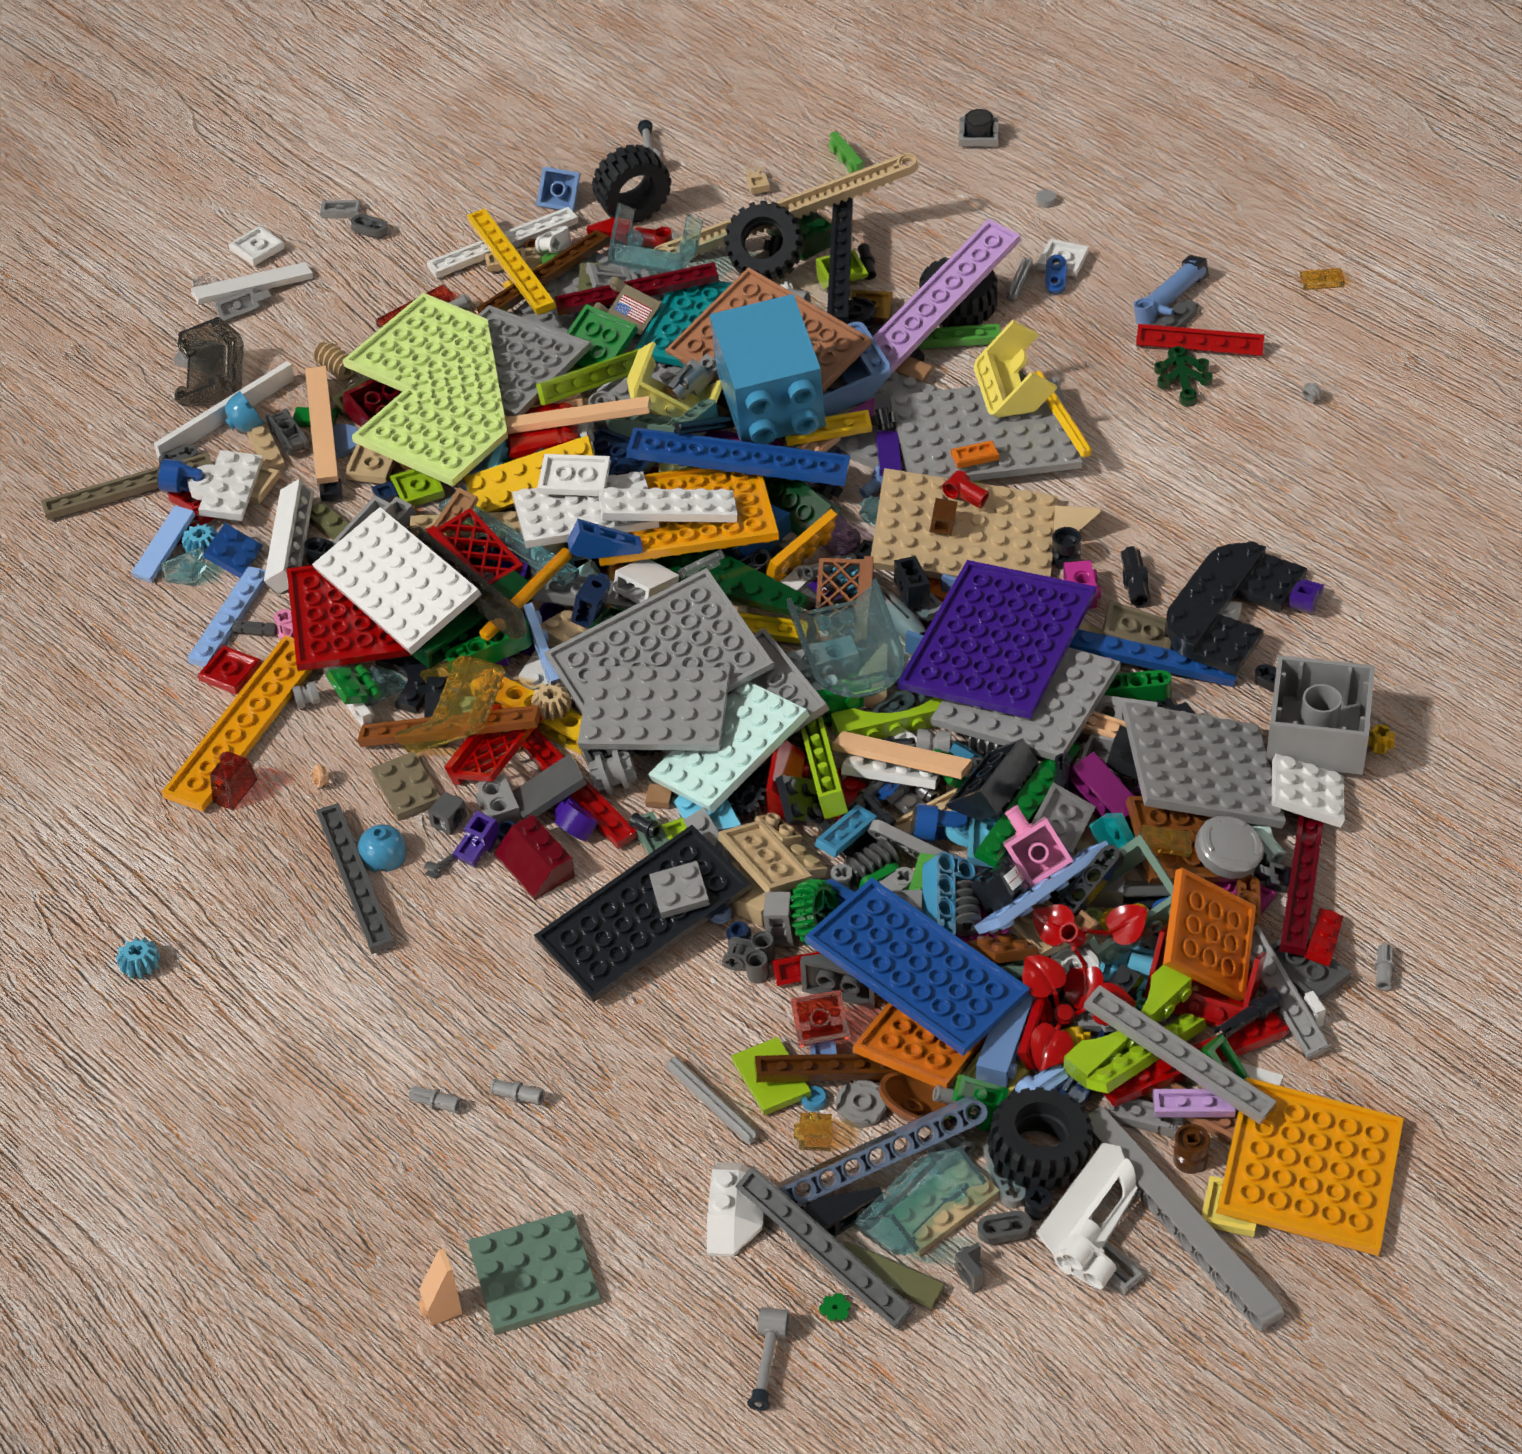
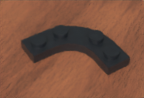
M412 655L375 660L376 666L397 671L407 678V683L396 699L395 706L396 709L417 714L425 702L427 677H431L430 670Z

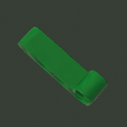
M519 610L491 640L486 641L480 635L448 650L445 657L451 675L455 678L465 677L529 648L533 643L528 622Z
M1165 670L1116 674L1104 695L1144 701L1151 700L1152 702H1157L1158 699L1165 701L1166 698H1170L1172 695V676Z

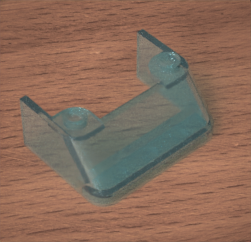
M618 203L608 251V259L612 264L665 273L684 269L696 255L703 220L687 214L682 240L678 244L676 253L642 247V233L636 229H631L635 209Z
M962 1147L927 1153L914 1161L858 1216L855 1223L865 1234L894 1255L901 1254L904 1256L908 1253H914L920 1249L915 1243L916 1237L914 1233L944 1203L951 1201L957 1203L968 1194L966 1190L969 1187L983 1185L987 1180Z

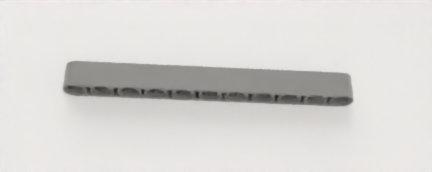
M1099 1107L1089 1113L1094 1132L1092 1146L1096 1150L1102 1143L1121 1147L1124 1158H1128L1131 1161L1135 1171L1137 1197L1246 1320L1259 1332L1284 1317V1311L1277 1299L1105 1108Z

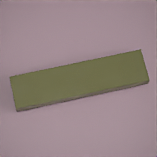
M848 1241L844 1244L847 1249L903 1298L933 1310L944 1291V1283Z

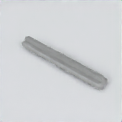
M673 1057L667 1062V1069L749 1145L758 1140V1132L678 1057Z

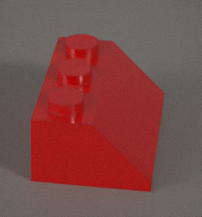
M786 740L772 754L766 788L768 813L780 815L785 822L775 778L781 775L809 778L810 764L805 762V753Z

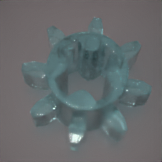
M870 496L859 503L862 507L859 514L865 522L876 523L880 498Z

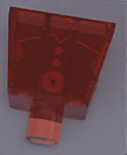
M226 751L220 754V762L210 774L212 799L214 804L234 810L258 779L247 758Z

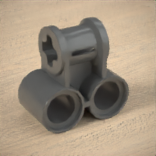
M759 931L753 934L751 940L741 937L730 938L727 944V954L722 958L723 965L731 970L746 971L747 978L752 983L765 982L769 977L768 963L774 960L776 954L772 934L767 931Z

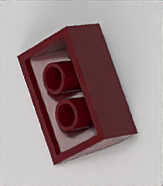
M533 814L512 825L495 851V857L534 900L575 877L573 858Z

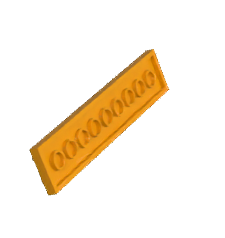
M284 635L162 790L163 798L204 812L213 800L212 787L215 788V794L217 795L224 786L223 781L225 780L226 783L234 772L231 769L232 763L235 769H237L294 695L292 687L301 686L313 670H297L293 637ZM223 752L227 755L225 766H222L223 761L220 763L219 759L220 754ZM220 767L224 768V774L219 777V771L218 775L212 774L213 770H218Z

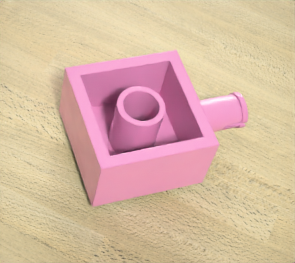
M1018 805L1005 812L1016 832L1014 836L1004 841L1003 844L1030 887L1073 861L1045 816L1035 823L1029 824Z

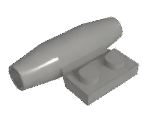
M873 582L872 609L875 614L898 636L905 640L908 630L925 635L926 629L920 621L926 620L929 622L933 620L942 602L930 592V605L909 609L901 594L897 597L892 592Z

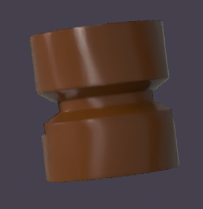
M1197 1124L1181 1126L1175 1134L1173 1162L1181 1172L1187 1174L1199 1173L1205 1169L1208 1163L1210 1135L1205 1128Z

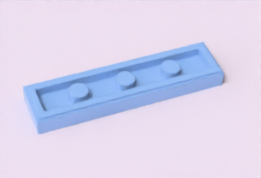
M176 505L173 507L131 572L133 577L150 583L154 581L183 536L184 531H186L194 519V511Z

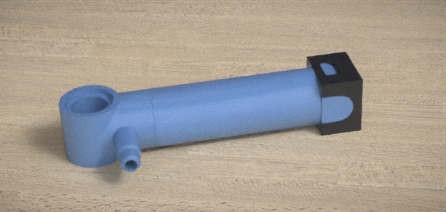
M1194 255L1187 256L1182 261V267L1146 298L1136 300L1133 306L1137 325L1154 324L1159 313L1172 316L1175 311L1167 306L1195 282L1202 283L1209 277L1207 258Z

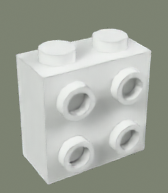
M650 559L638 560L615 570L613 590L624 598H628L638 604L677 584L679 575Z

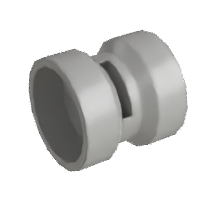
M315 681L307 683L306 687L299 685L292 687L298 709L304 708L310 702L313 705L321 703Z

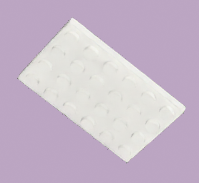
M643 471L630 472L623 475H609L606 488L629 489L635 487L638 489H648ZM537 488L521 489L512 492L526 548L568 542L567 539L577 519L626 533L659 527V521H602L599 496L539 494Z

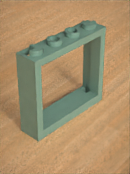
M1138 835L1119 849L1124 856V862L1104 888L1147 858L1171 896L1148 911L1145 930L1141 938L1134 944L1128 946L1119 945L1113 940L1112 936L1100 945L1095 935L1091 937L1088 941L1090 946L1106 966L1118 960L1132 948L1139 946L1142 941L1152 934L1159 932L1169 923L1174 882L1141 835ZM1108 856L1107 859L1113 860L1115 856ZM1093 873L1090 877V882L1099 880L1101 873ZM1076 880L1058 892L1061 898ZM1078 892L1074 896V901H1081L1085 897V892Z

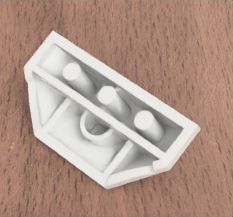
M716 1162L712 1169L707 1214V1256L734 1257L740 1252L742 1247L748 1244L763 1229L764 1212L735 1187L750 1169L743 1163Z

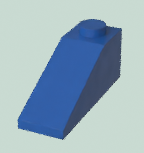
M577 519L567 539L569 553L577 557L589 559L640 554L643 550L639 536L582 519Z

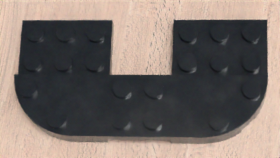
M1253 541L1219 546L1205 558L1168 608L1165 637L1171 640V647L1184 657L1237 675L1263 638L1264 629L1221 614L1234 596L1281 612L1290 599L1291 592L1296 583L1301 582L1305 578L1307 568L1279 559L1276 556L1265 554L1266 546L1259 545Z

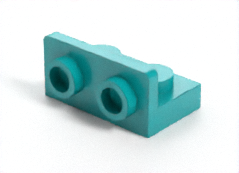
M1106 813L1089 825L1097 843L1106 841L1108 845H1115L1120 849L1134 839L1122 813Z

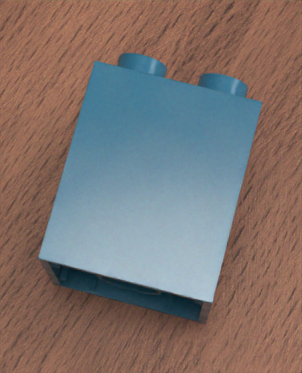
M794 294L709 314L717 373L740 441L770 444L777 438L793 434L808 435L817 430V428L826 426L821 368Z

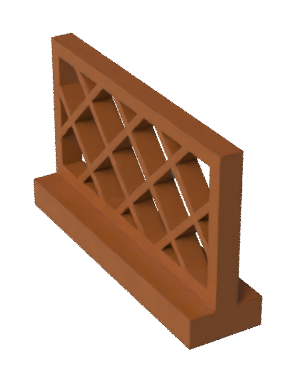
M864 556V559L819 558L813 644L819 645L838 640V638H844L840 633L850 626L855 632V639H852L854 645L859 646L860 649L869 650L874 577L873 556ZM824 565H834L838 569L830 577L823 572ZM850 566H860L859 573L853 578L845 572ZM842 573L848 579V582L839 588L833 580ZM830 583L836 592L827 598L822 593V589ZM850 585H853L858 590V593L850 599L843 591ZM838 595H841L847 603L838 609L831 601ZM828 604L835 613L825 619L820 611ZM851 605L857 613L848 620L842 612ZM839 615L846 623L836 630L830 622ZM827 625L833 634L829 638H819V631Z

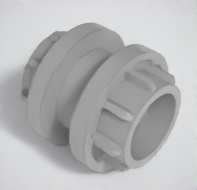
M618 749L611 750L613 757L603 760L602 755L599 754L595 756L594 761L589 762V773L594 787L599 793L607 792L608 795L614 793L613 786L623 784L624 788L628 789L631 788L630 783L637 781V772L631 755L627 750L619 752Z

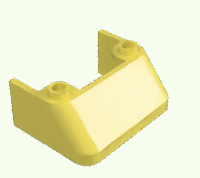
M1012 320L978 356L974 364V371L987 411L997 418L1033 413L1057 389V385L1032 372L1021 382L1018 372L1027 364V353L1025 350L1039 334L1015 320Z

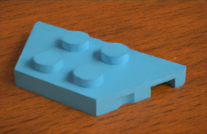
M680 795L674 801L684 819L702 809L699 805ZM728 798L713 813L707 810L718 831L742 825Z

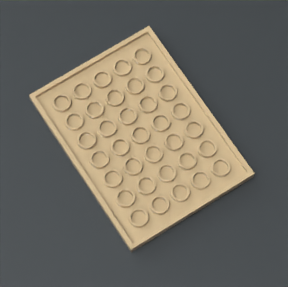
M884 468L871 556L874 557V569L894 572V560L916 556L926 576L935 579H941L943 573L957 578L967 560L1048 577L1051 576L1053 556L1052 535L1054 533L1055 505H1058V495L972 482L990 492L985 505L980 509L960 497L956 499L947 497L942 490V485L948 478ZM935 498L958 502L952 536L929 532Z

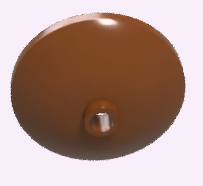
M892 1072L885 1075L879 1084V1093L884 1104L895 1115L909 1123L949 1105L933 1101L934 1086L901 1072ZM946 1117L943 1121V1124L950 1121V1119Z

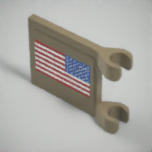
M613 277L610 281V288L620 292L610 309L599 302L594 305V308L635 324L638 328L636 334L642 336L662 305V302L632 288L619 278Z

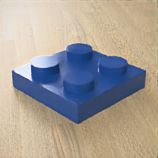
M224 523L205 550L203 557L236 577L241 578L248 566L253 563L263 545Z

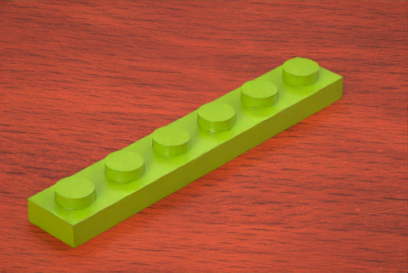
M639 349L537 383L540 404L547 405L627 377Z
M1183 1014L1171 1024L1165 1025L1164 1028L1182 1040L1188 1041L1206 1029V1022L1204 1018L1195 1017L1193 1014ZM1141 1045L1131 1047L1128 1052L1113 1059L1110 1064L1096 1070V1073L1086 1079L1087 1089L1108 1094L1160 1058Z

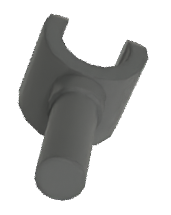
M450 854L438 863L427 861L424 868L428 869L425 875L438 878L442 868L455 859L453 854Z

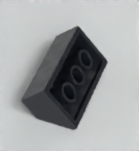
M1023 738L987 752L946 803V806L978 821L998 817L1002 813L1004 805L1013 799L1012 795L1023 786L1022 782L1033 773L1032 769L1038 763L1037 758Z

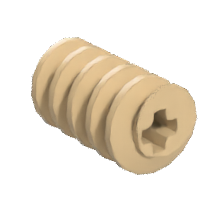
M321 342L316 346L313 353L314 360L321 366H326L327 371L337 379L346 380L355 373V371L344 367L343 359L349 354L335 343Z

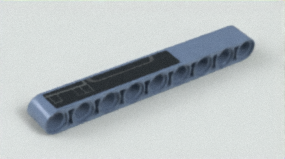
M972 1096L965 1097L782 1180L775 1185L796 1204L801 1206L981 1124L987 1117V1108L977 1098ZM974 1104L978 1105V1112L974 1116H968V1108ZM950 1115L954 1116V1123L950 1127H943L944 1119ZM926 1126L930 1127L929 1135L926 1138H919L920 1129ZM905 1138V1146L901 1149H895L894 1144L896 1140ZM874 1149H881L880 1158L874 1161L870 1160L871 1152ZM856 1160L857 1167L855 1170L846 1171L845 1166L847 1162ZM824 1172H833V1177L829 1182H821V1176ZM800 1183H808L809 1186L805 1193H796V1188Z

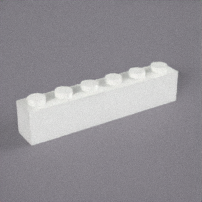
M301 479L281 489L264 577V582L278 594L289 589L287 568L302 566L305 549L304 543L307 538L314 491Z

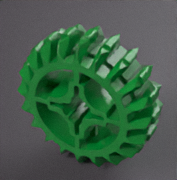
M807 879V881L797 884V888L793 889V896L790 897L792 905L789 906L792 913L790 917L793 919L792 926L796 928L795 934L800 935L801 942H805V935L839 906L836 890H832L831 884H827L825 880Z

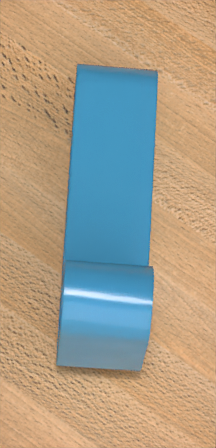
M941 852L923 864L922 913L954 935L956 934V882L974 878L976 871L971 861L947 852Z

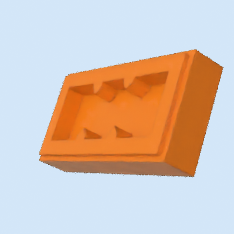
M993 440L951 449V457L957 469L999 460V453Z

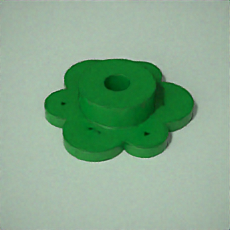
M836 1293L832 1297L825 1296L823 1304L819 1306V1313L827 1316L828 1321L833 1322L836 1319L843 1321L849 1316L848 1310L851 1308V1303L845 1301V1296L841 1293Z

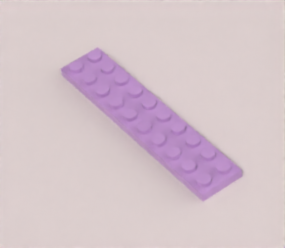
M988 219L873 336L889 361L892 373L1021 241L1020 234Z

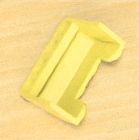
M651 342L638 350L627 378V385L631 399L650 396V413L679 418L702 400L714 399L717 403L722 390L720 380L707 385L698 396L690 393L680 402L676 400V396L672 398L666 395L663 389L665 384L651 377L655 368V359L652 353L656 343Z

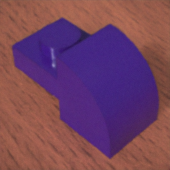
M1305 579L1297 582L1291 592L1290 608L1313 614L1316 610V604L1323 593L1324 585Z
M571 796L559 802L553 813L556 817L554 822L560 828L584 842L588 840L598 823L595 817L588 810L581 808Z
M477 810L463 829L465 836L452 853L456 859L472 867L476 866L485 851L491 852L498 836V823L496 819Z

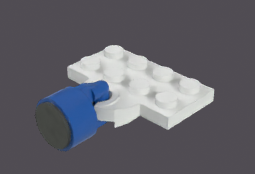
M220 450L215 464L203 465L197 468L185 465L184 461L163 459L158 467L157 486L160 491L180 493L181 491H188L191 493L192 498L202 500L198 509L199 516L242 521L263 463V457L256 454Z

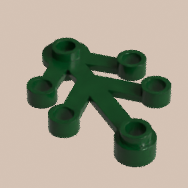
M1182 346L1170 348L1168 350V358L1165 361H1158L1154 364L1155 374L1161 375L1157 379V386L1159 388H1169L1170 383L1179 377L1182 388L1179 403L1182 406L1191 407L1196 404L1197 394L1191 388L1188 376L1199 381L1201 385L1209 386L1212 384L1213 375L1210 372H1206L1209 369V360L1206 358L1196 359L1190 356L1188 350ZM1185 363L1190 364V365L1196 367V369H1197L1198 371L1202 372V373H1199V372H1197V371H1195V370H1193V369L1187 367V366L1185 365ZM1173 364L1176 365V368H1174L1169 374L1164 375L1166 374L1167 369L1170 366H1172Z

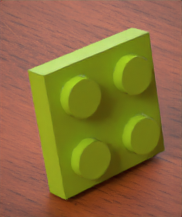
M415 469L390 476L399 498L412 504L413 507L445 497L439 480Z

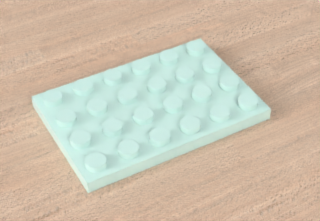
M747 682L735 688L727 696L720 751L672 750L648 775L657 784L713 813L810 715L807 709L758 685Z

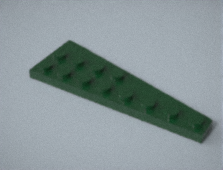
M717 549L650 559L678 574V583L707 568L728 599L733 602L799 618L809 604L808 596Z

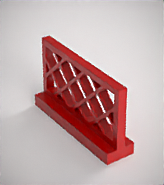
M472 508L467 509L437 528L432 525L426 529L428 535L481 577L485 588L491 586L513 570L519 572L524 568L522 562ZM471 517L474 520V526L462 525V521ZM456 530L455 537L445 536L443 532ZM460 531L472 532L471 539L459 538ZM476 532L486 533L487 540L475 539ZM457 544H469V550L459 551ZM473 545L485 546L484 553L472 552ZM489 546L499 547L501 550L500 555L489 554ZM437 552V554L445 562H447L452 568H454L458 573H460L464 578H466L470 583H472L476 588H478L480 592L483 591L482 588H480L477 584H475L471 579H469L465 574H463L460 570H458L454 565H452L448 560H446L442 555H440ZM470 558L483 559L482 565H472ZM486 559L499 560L498 566H485ZM502 561H510L514 564L511 568H501ZM483 573H496V576L487 582L483 578Z
M493 704V706L489 710H497L503 708L501 705ZM535 728L513 730L506 734L505 732L469 735L444 768L453 784L461 785L464 780L493 782ZM502 743H505V744H503V745H501V746H499V747L493 749L494 747H496V746H498V745H500V744H502ZM492 758L491 761L480 765L481 763H483V762H485V761H487V760H489V759ZM493 768V769L490 771V773H483V772H485V771H487V770Z

